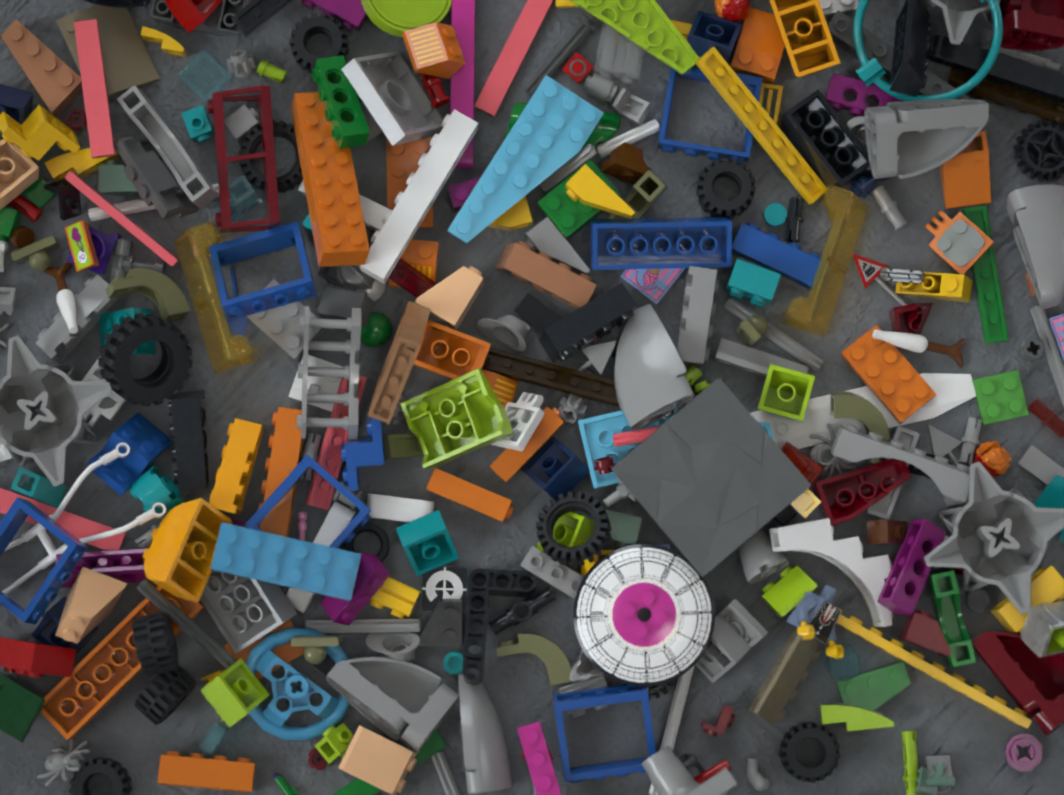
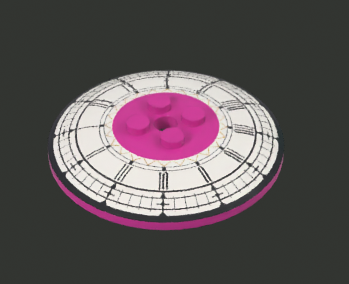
M637 544L614 550L591 567L578 588L574 602L573 620L579 644L596 668L610 678L625 684L654 686L667 683L682 676L700 660L713 634L715 608L712 593L705 578L698 573L687 558L662 546ZM641 608H647L651 612V618L646 622L640 621L637 617V612Z

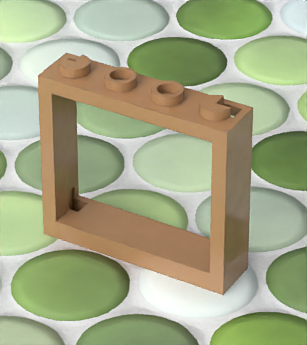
M408 301L378 377L367 416L390 424L420 349L430 313L429 308Z

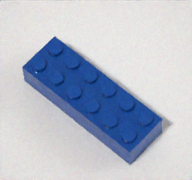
M729 217L591 219V267L593 270L689 268V266L701 268L732 267V221Z

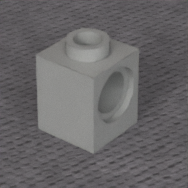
M244 104L224 120V124L240 143L245 139L246 133L252 131V127L260 126L258 122L260 116L253 108L248 109Z

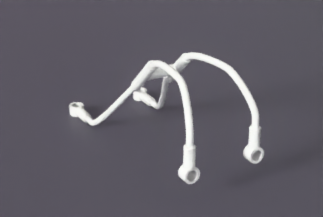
M123 442L119 443L114 450L90 464L75 481L53 515L50 514L49 517L56 522V519L61 515L88 474L102 464L106 465L117 458H125L130 451L129 445ZM124 447L126 449V453L121 454L118 451V448ZM155 503L150 510L136 517V520L127 525L79 540L85 544L120 534L153 518L162 517L166 512V507L162 503ZM160 507L162 509V513L157 514L154 511V508ZM37 523L22 534L21 538L9 543L5 551L23 542H28L38 535L49 555L2 592L7 595L38 571L44 570L56 561V554H63L68 545L64 544L56 549L45 531L46 528Z

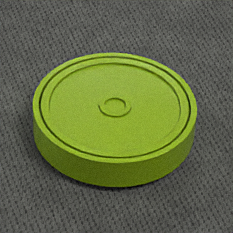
M361 0V3L369 19L378 28L388 34L403 37L402 33L404 31L434 22L440 23L447 14L452 0Z

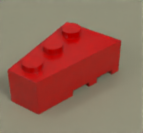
M0 637V666L4 667L3 671L35 678H41L42 674L72 677L76 649Z

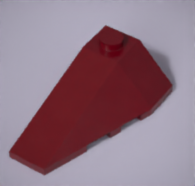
M893 458L815 482L813 493L821 501L818 505L820 512L824 518H829L830 525L834 526L853 520L909 480L911 475L905 461Z

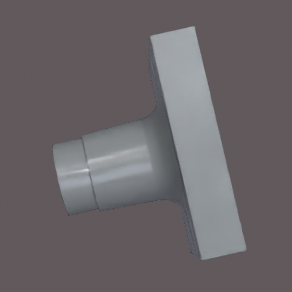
M399 51L353 58L341 69L363 101L360 105L370 131L367 142L383 132L392 146L433 137L435 133L439 134L443 129L441 126L444 120L443 116L437 108H431L430 104L432 102L427 92L423 90L422 85Z
M669 746L661 749L641 764L659 795H730L737 785L727 768L704 783H697Z

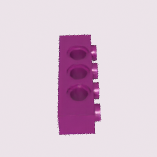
M833 73L830 78L825 96L835 111L844 109L850 111V114L856 117L864 115L865 108L869 107L866 103L868 98L875 99L877 107L887 106L888 102L902 101L887 94L875 84H870L867 87L863 81ZM844 93H853L855 95V100L851 102L847 101L844 97Z
M914 519L911 521L877 602L896 615H912L917 607L919 596L926 586L930 570L933 568L927 567L924 557L943 542L946 535L945 531L927 519Z
M145 549L84 552L81 557L83 559L76 564L71 572V577L67 582L63 583L61 588L72 587L82 567L127 584L140 583L144 579L152 582L147 579L144 571L145 559L142 556ZM56 554V563L63 554Z

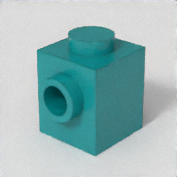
M203 105L181 113L190 138L194 143H205L211 140V136L215 135Z

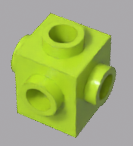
M344 723L337 728L332 725L322 733L324 738L315 747L330 764L339 756L343 759L354 735Z

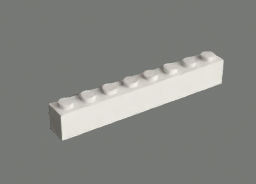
M455 109L451 115L447 114L441 124L443 129L440 134L435 133L429 144L432 146L429 152H424L418 161L420 167L416 173L412 172L406 181L408 186L404 193L400 191L394 201L396 204L392 212L388 211L382 221L384 223L381 231L377 230L371 238L370 242L373 244L370 247L365 265H360V270L383 284L386 283L478 130V122Z

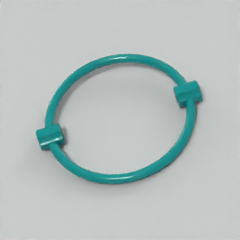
M860 0L853 25L855 50L861 67L856 70L857 74L867 87L874 82L884 92L902 101L956 99L966 94L986 77L999 54L1003 36V19L998 0H987L992 12L994 32L989 54L979 71L966 83L954 90L937 95H917V97L889 91L890 84L881 77L886 72L875 57L869 61L864 48L862 28L865 11L870 0Z

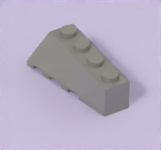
M98 274L95 277L91 276L85 282V288L80 294L76 293L74 295L77 333L71 334L61 312H58L53 318L54 323L49 329L44 328L37 336L39 340L36 344L51 359L60 364L96 325L100 315L106 313L121 297L108 298L106 289L110 284Z

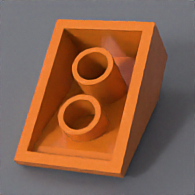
M750 7L748 17L744 20L730 66L735 73L762 77V82L773 84L785 46L774 14Z
M427 320L422 343L413 365L454 380L478 368L482 370L492 344Z

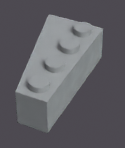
M689 266L687 271L677 342V352L683 364L702 367L704 361L709 359L710 348L706 347L707 338L711 339L713 325H709L710 316L715 314L716 302H713L714 293L718 292L719 280L716 279V269Z

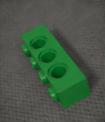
M343 55L317 59L315 68L312 69L313 81L317 82L319 88V99L325 105L326 120L330 121L332 126V138L334 141H337L339 149L366 145L370 134L357 93L341 70L346 65Z

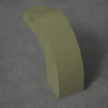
M648 170L633 186L634 190L624 200L635 212V216L632 219L642 218L667 189V185L651 170ZM611 214L607 219H628V218H625V217H622V216H618V215H615V214Z
M146 268L130 269L125 277L113 279L106 289L108 298L128 294H141L148 297L157 306L160 317L168 322L184 319L190 312L187 300L177 284L166 275L155 270Z
M831 391L830 414L834 418L858 419L864 424L867 434L874 432L883 436L882 440H890L887 422L882 413L871 402L852 392ZM880 457L867 459L871 463H880Z
M517 634L519 644L514 645V640L500 642L501 647L496 648L497 657L518 653H531L538 656L547 667L551 686L571 682L569 679L571 667L565 654L556 644L542 636Z

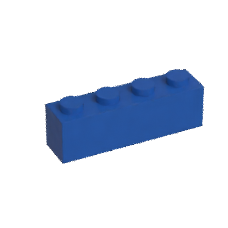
M742 223L732 244V253L765 269L777 272L782 277L807 289H814L826 262L822 261L823 258L812 252L807 254L801 251L802 248L794 243H783L780 241L781 238L773 233L764 234L759 231L760 228L752 223H747V225Z

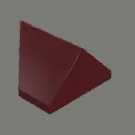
M914 303L892 308L889 311L893 332L920 335L933 303Z

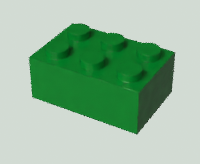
M591 159L585 163L620 197L619 192ZM582 167L537 202V207L545 217H549L567 241L587 226L591 219L597 218L604 212L603 210L584 205L579 200L574 202L566 194V183Z

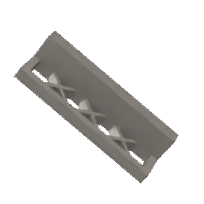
M723 338L720 340L714 358L716 362L764 378L767 377L770 364L806 374L809 369L808 366Z

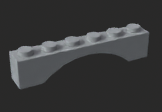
M133 85L117 98L129 117L161 155L192 203L202 209L219 196L143 91Z
M847 424V426L840 425L831 448L832 455L853 463L878 457L905 461L926 473L938 486L942 495L965 503L969 493V467L957 463V466L948 464L949 460L937 455L935 458L926 456L927 452L918 448L909 450L904 448L905 444L896 440H891V442L882 440L883 436L874 432H869V434L862 433L859 427L852 424Z

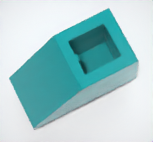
M20 467L10 489L58 508L67 490V486L62 484L54 486L48 478Z

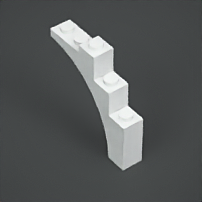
M829 518L769 529L773 552L790 550L806 552L821 557L837 566L853 581L861 592L869 608L874 627L893 625V612L877 602L885 584L884 579L888 577L892 568V562L888 554L863 558V545L859 540V536L833 540L834 528L830 525Z

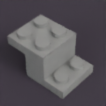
M735 598L715 616L714 630L710 643L703 656L695 665L714 683L768 632Z

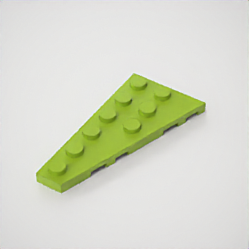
M570 0L681 75H684L696 65L695 62L699 59V56L655 0Z

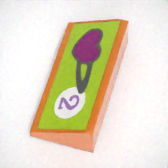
M82 220L65 227L76 271L80 272L99 266L87 221Z

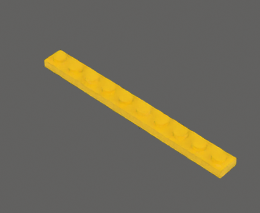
M840 613L836 622L838 626L1020 727L1029 728L1032 720L1027 718L1028 714L1017 707L1014 710L1006 706L1007 702L997 696H994L993 699L985 695L987 691L980 686L974 684L971 687L965 684L966 679L956 673H953L952 676L945 673V667L934 661L932 664L927 663L923 660L924 655L914 650L909 653L903 649L904 644L895 639L888 641L882 638L884 633L873 627L868 630L862 626L863 622L853 616H850L848 619Z

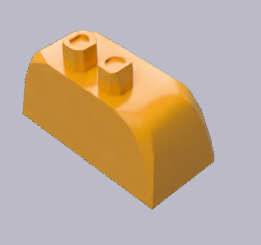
M769 0L795 76L804 77L840 64L819 0Z
M202 498L182 503L172 508L161 521L159 528H154L151 535L153 542L150 548L145 549L142 557L145 559L144 571L147 579L177 597L195 603L199 602L212 572L211 565L221 522L232 525V520Z

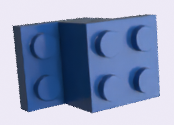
M136 413L117 428L108 439L102 451L90 459L86 465L88 467L96 462L100 457L114 450L119 443L128 444L130 451L125 458H117L106 465L102 464L92 470L94 474L121 496L132 487V484L152 467L157 457L173 443L169 437L140 413ZM124 447L118 448V451L121 454L126 453V449Z
M372 417L368 419V436L357 437V440H348L346 438L345 444L342 445V462L346 461L347 464L343 471L344 485L349 486V491L359 489L358 467L383 465L385 463L382 421Z

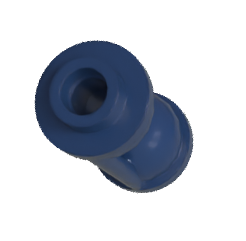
M872 174L861 175L850 181L852 184L850 190L855 197L865 199L872 192L876 181H886L891 177L874 179Z

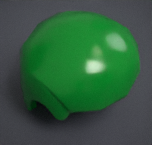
M371 312L367 327H361L360 342L365 346L379 347L390 340L393 331L391 320L384 313Z

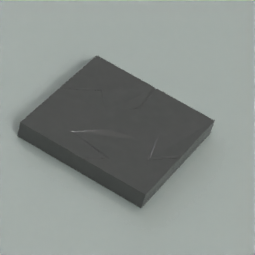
M720 378L716 379L611 468L702 577L708 574L812 486Z

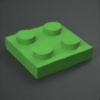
M1018 370L972 380L980 418L983 421L982 426L1029 415Z

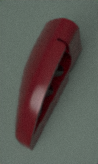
M1000 0L999 6L1003 19L1001 48L1039 51L1064 47V0Z
M993 631L982 633L972 641L974 650L1019 708L1028 714L1027 718H1033V722L1047 737L1064 724V653L1038 657L1022 641L1021 634Z

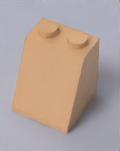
M463 266L417 297L415 303L429 308V315L457 330L485 285L484 278L481 275L482 272L472 266L469 269Z
M82 567L68 593L55 636L78 644L112 612L127 583Z
M359 725L338 769L387 793L397 795V792L401 793L406 785L404 778L408 771L411 772L417 759L415 758L416 753Z

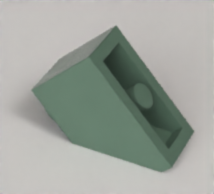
M107 161L105 165H99V193L102 196L139 195L133 183L127 178L124 172L125 167L117 161Z
M605 509L611 525L609 533L612 541L617 542L616 546L636 545L642 518Z

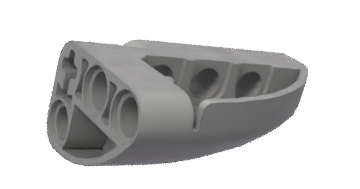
M969 99L888 102L887 106L865 108L866 145L874 179L896 176L900 179L908 178L941 166L966 148L986 125L989 118V103L984 100Z
M1044 184L1016 189L1008 195L1006 206L1013 224L1014 238L1041 310L1057 306L1064 298V186Z
M651 304L639 307L633 311L634 315L626 322L619 338L615 357L614 382L617 400L632 430L675 415L695 398L687 378L683 376L686 373V368Z
M380 657L344 660L338 662L326 676L328 683L365 718L393 741L397 742L401 738L400 742L416 754L420 752V748L429 740L432 732L435 729L437 730L459 699V694L442 683L441 677L427 669L403 660Z
M467 673L469 677H477L475 674ZM458 674L467 793H483L513 787L511 759L504 729L496 707L482 682L478 685H471L464 681L463 674Z

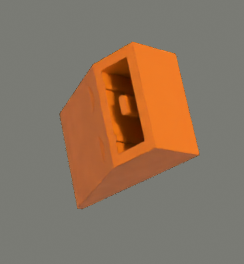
M980 131L966 148L939 166L945 209L991 203L986 131Z

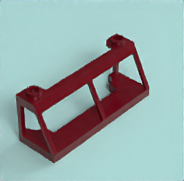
M270 86L212 93L211 100H207L208 114H212L214 118L220 203L219 213H215L216 227H220V233L265 231L275 228L279 225L280 220ZM258 92L257 95H250V96H231V95H238V94ZM257 101L259 116L261 117L263 152L227 157L223 102ZM263 158L267 202L266 219L232 223L227 163Z

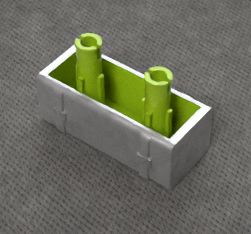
M1064 600L1029 607L1020 637L1038 657L1064 653Z

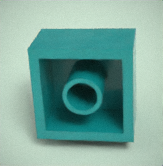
M737 259L725 291L729 293V297L741 300L743 297L751 300L750 304L763 308L764 305L768 306L772 301L781 274Z
M439 510L396 528L401 544L416 576L459 559V555Z

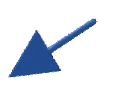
M231 267L233 298L238 297L235 268ZM220 311L241 344L250 320L245 316L227 321L224 311Z

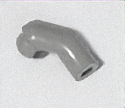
M748 758L747 781L758 791L767 790L770 786V781L758 772L759 759Z

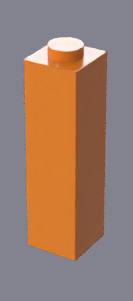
M547 406L543 410L545 414L523 451L506 448L489 466L506 484L564 424L561 420L560 412L555 407L550 409Z
M437 468L434 469L426 487V490L502 523L505 518L510 519L514 507L511 506L512 500Z

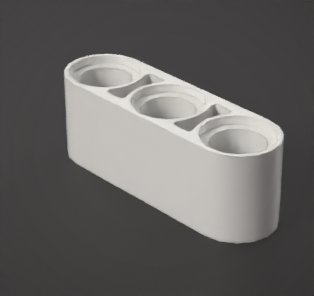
M368 493L366 506L371 510L369 513L371 518L409 523L432 513L434 502Z

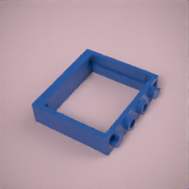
M697 66L691 68L684 75L671 68L658 147L668 153H675L678 150L684 151V154L687 156L697 157L698 154L707 155V158L711 160L728 158L730 161L736 159L739 164L744 161L748 162L753 135L747 127L742 152L666 139L676 78L711 83ZM736 73L749 90H752V95L759 102L762 77Z
M298 221L209 246L221 306L227 321L317 296ZM294 245L297 246L304 278L228 299L222 266Z
M307 454L248 520L245 526L249 529L262 531L258 527L259 524L310 467L361 510L329 547L338 549L343 542L347 545L356 535L353 532L358 525L363 527L371 518L369 515L371 510Z
M17 497L0 522V557L28 515L68 545L25 610L0 590V603L23 622L36 624L40 617H44L45 610L49 604L57 598L59 589L63 583L69 580L72 570L83 559L81 557L88 546L30 501Z
M626 684L553 695L565 782L579 783L583 779L593 778L594 780H601L606 778V776L612 775L623 777L633 772L647 773L641 764L649 757L570 768L562 711L641 700L648 755L651 757L656 751L647 686Z

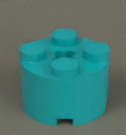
M153 465L132 484L129 491L135 499L142 501L145 505L143 507L145 512L150 510L155 503L164 504L166 512L160 517V519H163L172 508L182 503L184 498L178 497L181 491H179V488L166 473L163 476L159 474L160 468ZM160 507L154 508V511L157 514L162 513V509Z

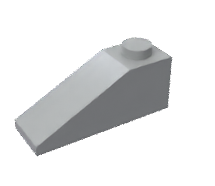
M546 217L526 233L528 240L525 242L532 247L531 250L533 252L536 250L538 253L543 252L551 256V260L554 262H562L578 273H583L587 276L590 274L591 270L549 217Z

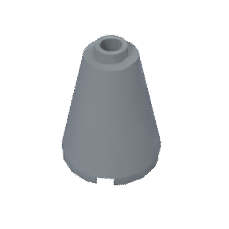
M762 529L738 548L745 578L750 585L769 579V575L774 572L778 574L789 565L788 558L782 551L773 552L771 539Z

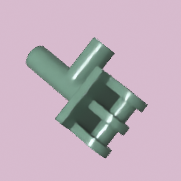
M936 762L935 771L924 767L918 769L919 779H916L918 786L914 793L937 795L938 786H954L956 780L953 776H944L945 763Z

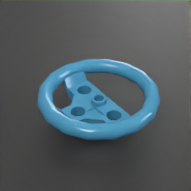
M289 627L267 635L251 650L245 664L255 677L258 670L271 681L274 697L265 710L259 704L248 714L263 731L278 738L307 741L321 736L332 725L335 727L345 717L350 703L340 694L338 699L332 696L272 651L275 647L291 642L293 636H327L312 628ZM325 646L327 654L335 661V664L340 661L349 660L348 655L340 646ZM275 665L284 667L285 675L283 677L276 678L272 675V668ZM300 681L302 683L301 688H294L293 682L297 683ZM313 693H320L323 697V702L318 706L311 704L309 700L310 695ZM280 698L289 700L290 707L288 710L282 711L278 709L276 703ZM309 709L323 718L305 727L284 725L291 713L295 711Z

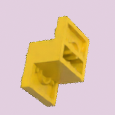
M41 105L36 107L22 125L4 111L0 114V130L2 131L3 139L11 145L14 143L18 145L20 151L28 158L34 157L39 161L55 142L62 150H70L74 154L81 148L75 131Z

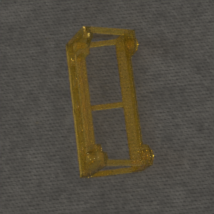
M830 184L823 194L820 205L826 207L828 211L827 219L832 220L833 223L808 299L804 297L793 299L788 311L784 312L781 320L782 324L821 337L826 336L868 206L852 191Z
M210 221L189 228L174 243L211 365L216 374L257 361L259 358L256 349L251 348L245 336L239 334L231 336L207 258L211 256L209 246L216 245L222 241L219 229Z

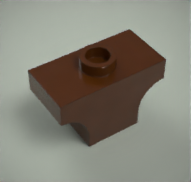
M625 142L611 151V158L601 164L602 173L634 185L648 170L652 171L644 162L643 149Z
M867 521V544L902 545L907 533V521Z

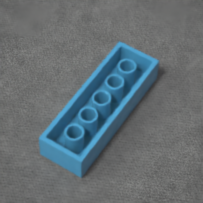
M221 522L211 570L351 601L361 554Z

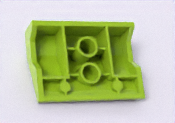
M480 368L400 404L409 430L418 437L424 453L423 469L437 468L514 434L506 411Z

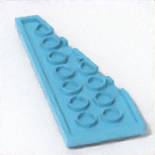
M545 75L447 232L464 243H468L580 152L604 112Z

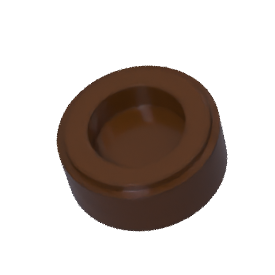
M18 226L11 234V243L18 249L34 242V232L28 227Z

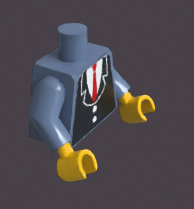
M826 585L820 596L810 591L807 592L796 605L787 622L797 628L798 634L804 640L816 639L824 645L828 644L829 646L826 647L825 651L827 656L835 659L842 658L844 656V649L840 644L835 645L837 638L834 630L841 611L831 604L838 591Z

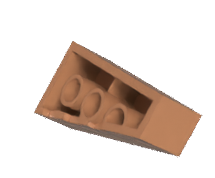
M16 19L2 33L1 37L50 112L58 118L83 91L81 77Z
M522 241L506 244L494 268L495 270L500 272L508 270L512 272V278L525 283L530 281L533 288L544 293L549 291L552 293L551 296L576 309L588 303L596 287V284L591 282V277L583 273L577 275L571 272L572 268L562 262L559 265L552 262L551 256L543 252L537 254L531 251L532 247Z

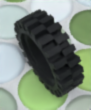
M272 120L273 136L290 141L296 150V162L293 168L287 174L276 177L277 192L285 193V190L295 189L294 186L300 185L303 179L294 125L290 123L288 125L285 121L281 120L279 122ZM261 123L258 127H252L250 133H246L245 140L240 144L241 150H239V155L255 153L257 147L262 142ZM254 159L239 161L248 181L254 187H258L261 191L266 192L265 175L256 168Z
M570 491L568 492V497H564L562 493L558 495L559 500L555 501L554 498L549 500L551 505L549 507L546 504L543 506L544 514L539 513L538 519L540 522H536L537 537L545 553L548 556L550 555L553 561L556 562L558 560L564 566L566 562H568L569 566H575V562L582 566L585 565L584 560L586 559L589 562L594 561L593 555L596 554L599 557L602 554L600 549H606L608 546L606 540L611 538L609 533L611 531L610 520L603 505L596 498L593 499L592 495L587 494L585 497L583 492L579 491L577 495ZM582 511L594 519L595 526L591 537L585 543L576 547H566L559 544L553 537L556 521L565 513Z

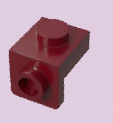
M723 705L715 726L701 721L700 726L705 727L703 732L714 737L718 733L723 735L726 726L731 727L734 721L735 714L732 713L733 708Z

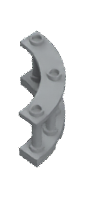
M305 306V314L300 316L299 330H304L303 364H298V378H302V413L297 415V429H301V439H306V427L343 428V430H348V440H357L361 308H352L351 317H347V320L309 318L310 307ZM309 328L346 329V331H351L350 340H346V342L309 341ZM308 350L345 351L346 354H350L349 366H345V368L308 367ZM307 376L344 377L345 380H349L348 392H344V394L307 393ZM307 403L344 404V406H348V416H344V418H307Z

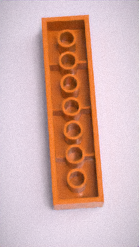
M318 92L294 93L290 109L319 267L365 265L370 249L350 147L339 149L337 141L333 140L332 126L330 121L326 120L324 102L320 101Z
M160 586L156 587L192 621L206 609L200 600L196 603L167 592ZM147 598L73 669L72 677H64L43 698L46 701L42 706V715L67 740L73 739L143 670L134 644L133 621L134 618L162 612ZM169 618L176 638L183 630Z

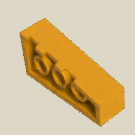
M235 418L234 423H230L227 436L230 437L227 445L223 447L221 454L223 459L221 466L217 469L216 482L209 498V504L217 510L241 516L265 428L263 425Z

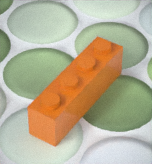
M167 751L166 755L161 754L157 783L161 785L253 793L256 764L251 763L250 758L237 757V761H227V756L214 755L213 759H205L204 754L190 753V757H183L181 752Z

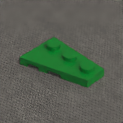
M904 661L836 682L843 703L865 707L873 711L911 684Z

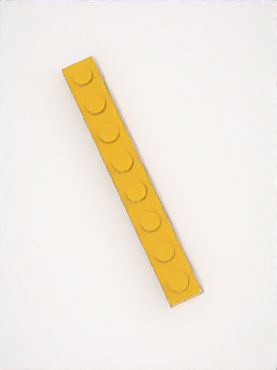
M712 47L702 55L695 64L808 205L813 204L828 188L716 48Z

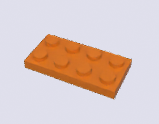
M432 137L392 146L386 138L388 209L393 210L396 204L394 201L400 191L404 193L408 186L406 184L408 177L412 172L416 173L420 167L418 165L420 157L424 152L428 153L432 146L429 144ZM433 205L418 229L434 228Z
M875 325L842 351L840 355L896 421L902 424L937 394L894 345L872 337L875 329L881 330Z

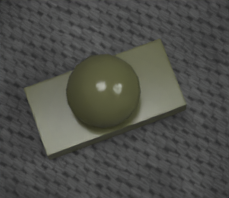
M51 235L12 252L11 256L18 265L29 261L32 269L44 271L51 264V256L48 252L60 247L58 239Z
M752 315L740 323L736 333L749 347H752L767 332L768 322L761 315Z
M413 433L383 436L386 459L424 456L419 439Z
M337 635L293 636L291 638V647H305L303 652L304 658L307 662L314 665L320 664L325 660L327 655L325 646H339V637Z

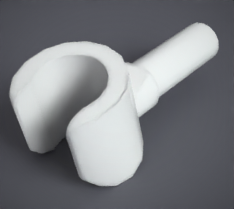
M1 240L0 272H4V257L8 250V244Z

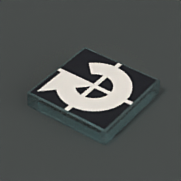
M440 566L422 574L420 612H433L439 599H463L462 613H466L469 567Z

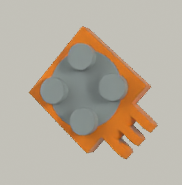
M939 210L937 213L943 220L940 222L936 217L931 219L937 227L934 229L928 223L924 226L935 236L928 246L959 274L965 275L994 244V241L960 211L951 219L942 210Z

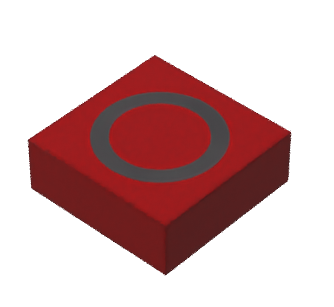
M576 52L562 68V71L580 85L594 69V66Z

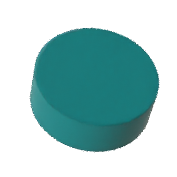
M772 203L766 207L763 217L769 226L778 227L785 222L787 211L783 205Z
M455 651L445 656L443 667L446 672L452 675L462 673L463 654Z

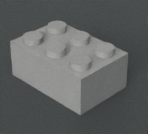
M273 279L266 288L280 284ZM297 301L246 316L296 362L303 356L304 330H299L300 316L305 314V306ZM310 311L309 318H311V319H318V318ZM309 328V341H316L327 328Z

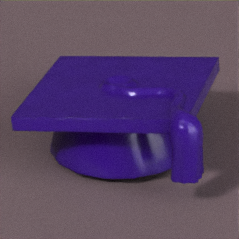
M89 227L99 266L88 270L104 275L118 239H121V235L115 232L109 235ZM70 249L66 261L74 264V260Z

